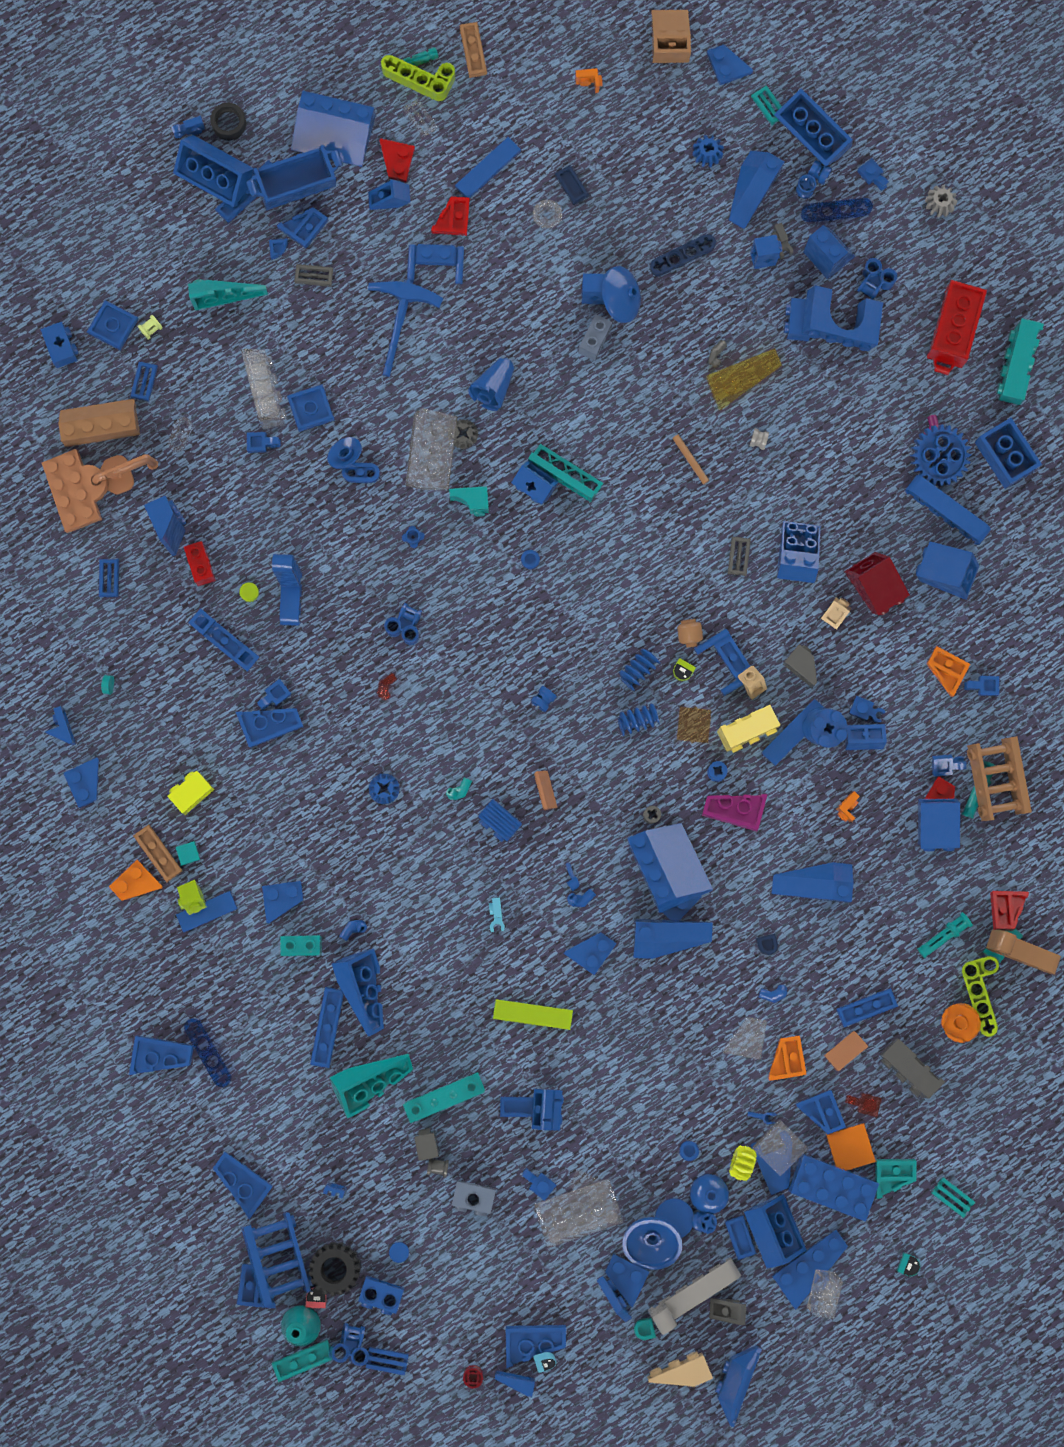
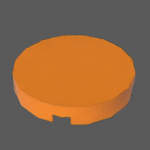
M957 1003L944 1011L941 1025L948 1038L955 1042L964 1043L971 1041L978 1035L981 1028V1020L973 1007L968 1004Z

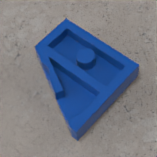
M725 45L707 50V56L719 85L753 73L752 68Z
M312 207L303 214L293 216L291 220L283 224L282 222L279 223L277 228L306 249L328 222V218Z
M301 881L262 886L267 924L304 901Z
M604 1276L597 1279L596 1281L616 1314L625 1322L632 1319L625 1308L627 1304L621 1296L618 1297L615 1290L617 1288L611 1279L607 1280Z

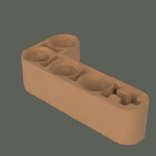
M992 930L986 949L1052 975L1056 974L1061 956L1020 940L1016 935L1002 930Z

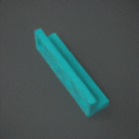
M539 444L535 452H532L528 457L530 462L589 502H592L603 485L601 481L542 444ZM541 450L548 453V461L538 456ZM558 461L562 462L564 464L565 470L561 471L557 467L553 466L552 463ZM578 472L581 480L577 481L569 476L568 473ZM592 481L597 484V487L593 491L585 486L584 483Z

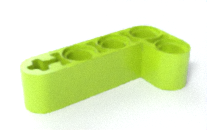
M386 55L381 60L382 73L385 77L435 101L444 100L455 82V68L451 63L441 64L436 74L433 75L392 55ZM404 73L410 74L409 76H402ZM445 73H450L451 75H450V76H444L443 74H445ZM420 81H426L425 84H419ZM437 88L442 89L441 92H436L435 90Z
M985 956L968 961L962 967V974L973 1008L981 1018L987 1017L990 1014L992 1018H988L989 1024H994L995 1026L992 1028V1032H989L988 1029L984 1030L983 1027L986 1026L985 1019L981 1021L980 1031L987 1037L995 1035L998 1030L996 1017L983 979L984 976L996 973L999 968V961L994 956ZM986 960H993L996 963L995 969L987 970L984 966ZM968 965H974L977 972L975 975L970 976L966 973L965 968ZM980 984L983 988L982 993L974 994L971 990L972 985ZM986 1003L989 1010L986 1013H980L977 1009L978 1004Z

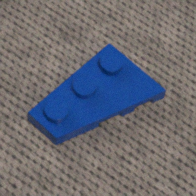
M137 1035L134 1040L129 1075L190 1066L194 1045Z
M566 1325L506 1326V1368L522 1361H529L534 1355L545 1352L551 1353L566 1348Z

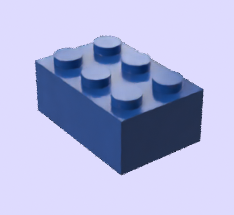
M1012 418L979 436L975 441L976 446L1004 489L1035 472L1042 465Z

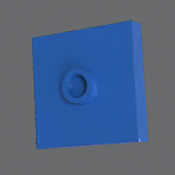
M105 300L87 333L121 351L139 319L137 316Z
M323 384L287 396L299 432L335 421Z

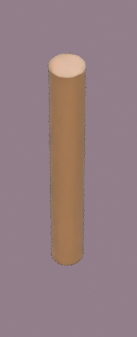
M679 434L674 436L672 439L702 484L704 485L710 480Z

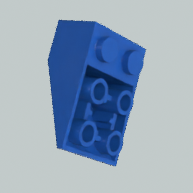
M783 521L777 578L815 583L819 570L821 526Z

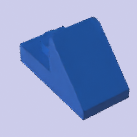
M61 706L54 708L53 720L55 725H59V727L45 731V733L72 746L76 745L65 709Z

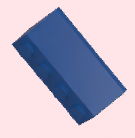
M802 89L774 114L825 167L837 161L852 147L853 139Z
M192 135L180 141L173 174L235 207L248 189L246 182L252 178L253 167Z
M163 496L145 504L144 507L159 540L173 557L177 554L186 531L183 526L186 524V521L173 500L169 501L166 496Z

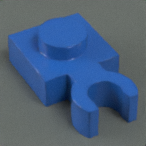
M201 116L183 121L184 124L182 125L178 124L171 127L175 139L185 134L198 135L202 130H205Z
M856 696L849 714L865 721L868 720V717H871L875 723H881L882 720L876 717V713L884 714L885 710L882 708L874 709L872 708L873 702Z

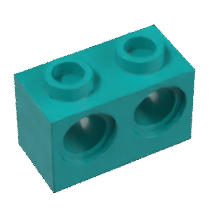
M280 936V955L283 957L322 956V936Z

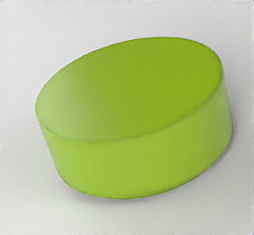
M248 582L241 586L239 593L244 601L253 602L259 596V589L254 583Z

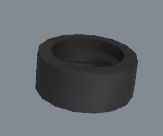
M229 102L221 103L211 113V126L219 138L227 141L236 140L245 132L247 126L245 114L238 105ZM232 112L238 116L239 125L229 131L220 129L218 126L219 117L224 113Z

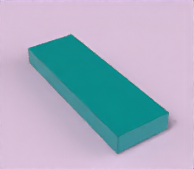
M328 1339L272 1362L271 1364L278 1383L331 1361L332 1359L329 1357L331 1346Z

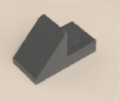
M711 1298L709 1319L745 1325L746 1304L740 1303V1300Z

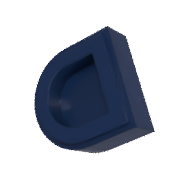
M775 933L756 938L758 949L762 954L772 955L777 951L778 942Z

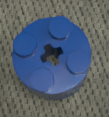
M818 707L811 710L803 722V733L806 739L815 745L831 748L839 745L847 738V722L839 711Z

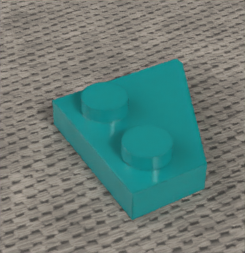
M876 1159V1182L879 1183L876 1198L881 1199L883 1195L891 1191L895 1192L901 1189L902 1186L915 1182L917 1161L915 1159Z

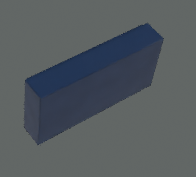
M571 165L555 173L556 179L573 206L589 197V193Z

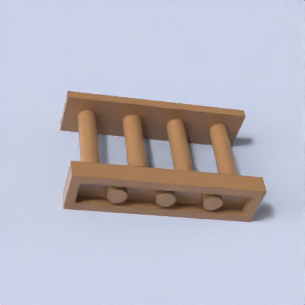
M1017 736L1001 739V745L981 749L980 743L967 745V756L971 764L979 806L978 814L981 817V821L994 820L993 813L1015 810V815L1032 812ZM1004 753L1005 764L984 768L982 756ZM1001 772L1008 773L1009 783L988 787L986 775ZM1011 791L1012 802L991 805L989 794Z

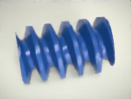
M645 649L640 650L641 655H635L636 661L630 660L631 666L626 665L624 667L625 671L621 670L619 672L622 682L632 691H635L633 684L640 686L639 678L644 681L646 680L643 675L644 673L651 674L649 668L656 669L655 662L660 664L659 660Z
M652 703L649 704V710L643 705L641 711L637 707L634 708V714L630 709L627 710V716L621 711L618 718L622 736H625V730L632 734L633 728L640 732L641 725L645 730H647V724L654 728L657 721L660 725L656 708Z

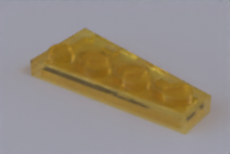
M774 348L706 375L705 378L718 410L720 411L780 368L782 364Z

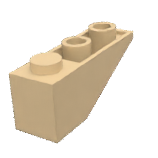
M697 1351L686 1356L687 1359L681 1362L677 1359L668 1363L669 1367L661 1370L660 1367L650 1371V1375L647 1376L649 1383L693 1387L709 1381L713 1377L702 1352L698 1354Z

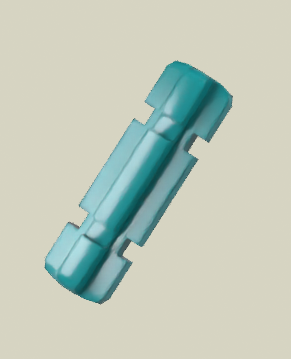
M433 47L428 49V52H420L412 55V58L407 57L403 59V61L418 66L429 62V59H437L438 52Z

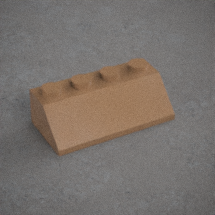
M135 399L60 410L59 430L61 442L65 447L140 435Z

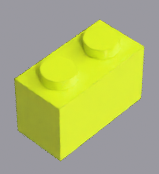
M192 771L184 778L185 781L181 785L177 784L169 791L170 794L167 796L184 815L214 790L198 771Z

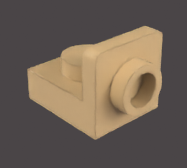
M836 597L821 619L837 630L851 610L849 602L843 598L838 599Z
M750 666L738 675L739 680L744 684L747 694L752 700L767 690L764 677L754 666Z

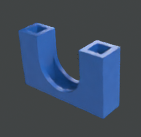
M815 285L807 291L802 334H806L813 339H826L825 341L829 343H842L845 347H858L862 351H870L878 346L883 302L866 298L858 303L855 326L853 330H845L834 323L830 314L832 289Z

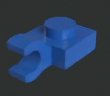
M872 158L857 170L868 185L874 182L881 191L889 183L884 176H881L884 171Z
M266 432L247 433L248 453L267 452V447H281L279 437H267Z
M979 676L978 681L964 682V690H978V696H999V676Z
M278 679L264 690L267 696L259 700L257 704L263 711L272 702L278 706L292 694L283 682Z
M951 754L932 756L933 776L953 775V770L966 769L967 762L964 761V756H958L954 759Z
M526 1168L522 1173V1176L532 1183L529 1189L544 1201L557 1186L542 1172L536 1176Z

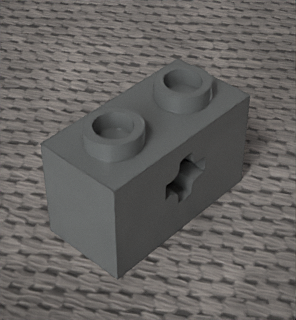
M430 1128L419 1130L418 1134L414 1137L419 1161L439 1157L440 1152L436 1132L431 1131Z

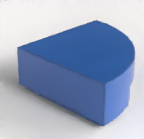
M288 238L269 240L271 260L280 257L286 251Z

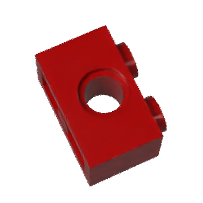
M200 541L184 546L196 585L202 586L216 581L203 542Z

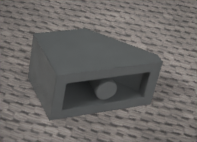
M799 644L783 665L813 688L817 683L814 656L807 646Z

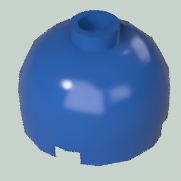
M714 1174L701 1175L693 1181L690 1188L691 1202L702 1213H718L725 1208L729 1200L728 1186L722 1178Z

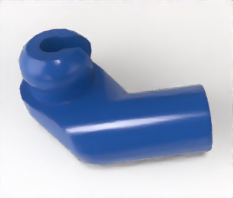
M589 888L583 895L569 894L567 901L572 907H585L596 894Z
M362 920L349 921L339 937L347 941L352 933L365 932L367 925Z
M778 985L777 989L772 992L761 988L758 997L776 1003L787 996V987L785 985Z

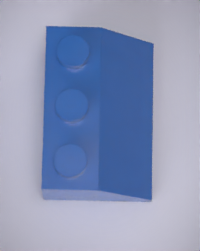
M784 1194L755 1205L744 1212L767 1269L785 1265L807 1250Z

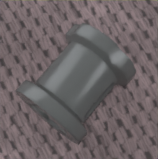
M656 806L647 807L643 813L644 821L648 824L657 823L661 818L660 809ZM655 811L657 819L652 818L650 820L647 812Z
M429 1159L427 1175L439 1174L446 1178L449 1160Z

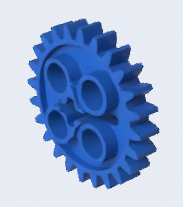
M941 424L938 425V429L934 425L931 426V430L929 428L924 429L925 434H918L920 440H914L917 446L911 447L915 451V454L910 455V457L915 458L911 464L917 465L913 471H920L919 476H925V479L931 480L930 483L936 485V483L938 486H943L944 483L950 485V480L957 482L956 476L961 478L963 477L961 471L968 470L964 465L971 463L966 460V457L971 456V454L966 452V450L971 448L970 446H965L968 439L962 440L963 433L956 434L958 429L954 428L951 430L950 425L944 428V425ZM939 437H941L944 442L942 447L938 444ZM926 451H929L931 454L929 460L925 457ZM952 451L956 453L955 460L951 458ZM939 464H941L944 469L942 474L938 471Z

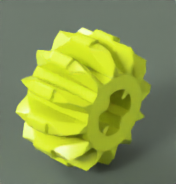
M740 1145L737 1147L730 1164L729 1172L732 1177L744 1181L751 1177L757 1157L755 1150L747 1146Z

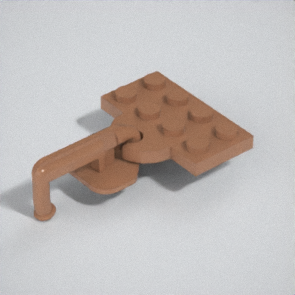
M74 449L42 462L65 532L69 533L102 520L96 502L101 500L107 491L119 495L131 490L134 486L131 470L146 464L149 469L154 470L158 467L157 460L148 454L129 461L121 455H116L106 459L101 469L92 465L84 466L79 451Z

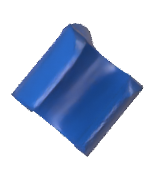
M566 863L565 865L571 878L567 884L574 891L579 887V881L573 873L571 864Z
M748 1111L749 1117L759 1118L765 1124L776 1123L768 1119L769 1115L777 1116L774 1112L759 1114Z

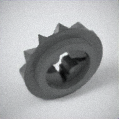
M459 419L450 426L448 437L455 447L466 449L476 443L478 429L468 419ZM459 429L462 431L468 429V431L466 432L468 438L465 436L459 437Z

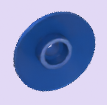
M353 437L339 440L328 452V463L335 469L349 467L359 458L362 445L358 439Z

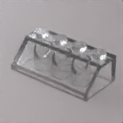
M241 349L258 419L263 431L285 426L284 420L287 419L285 408L281 409L279 402L283 400L280 390L276 391L275 385L278 384L276 373L272 374L270 367L274 366L271 355L267 356L265 350Z
M424 408L414 413L405 486L421 490H449L457 416Z
M609 1179L534 1204L548 1249L623 1223Z

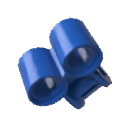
M871 258L863 268L865 279L857 291L863 292L870 299L874 300L881 289L889 290L894 286L897 280V273L891 268L882 271L881 262L876 258ZM868 267L875 268L876 272H871ZM884 277L890 278L892 282H886Z
M404 603L398 618L391 617L385 621L384 628L386 633L391 637H397L402 634V639L406 644H416L419 641V632L415 626L422 615V610L417 611L409 607L407 603ZM396 623L399 626L396 631L388 630L390 624ZM409 631H413L416 634L411 640L405 637Z
M344 1323L341 1343H335L330 1347L329 1357L335 1362H344L349 1359L353 1365H365L369 1360L368 1351L361 1347L365 1327L349 1326L348 1323ZM342 1347L344 1354L341 1358L337 1359L334 1352L336 1348ZM360 1350L363 1353V1358L360 1362H356L354 1354Z

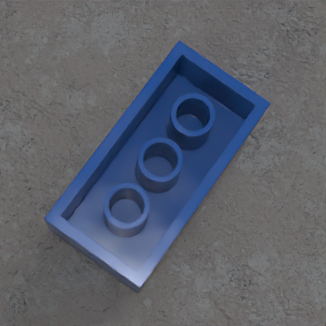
M801 1153L788 1191L794 1195L866 1222L879 1183Z

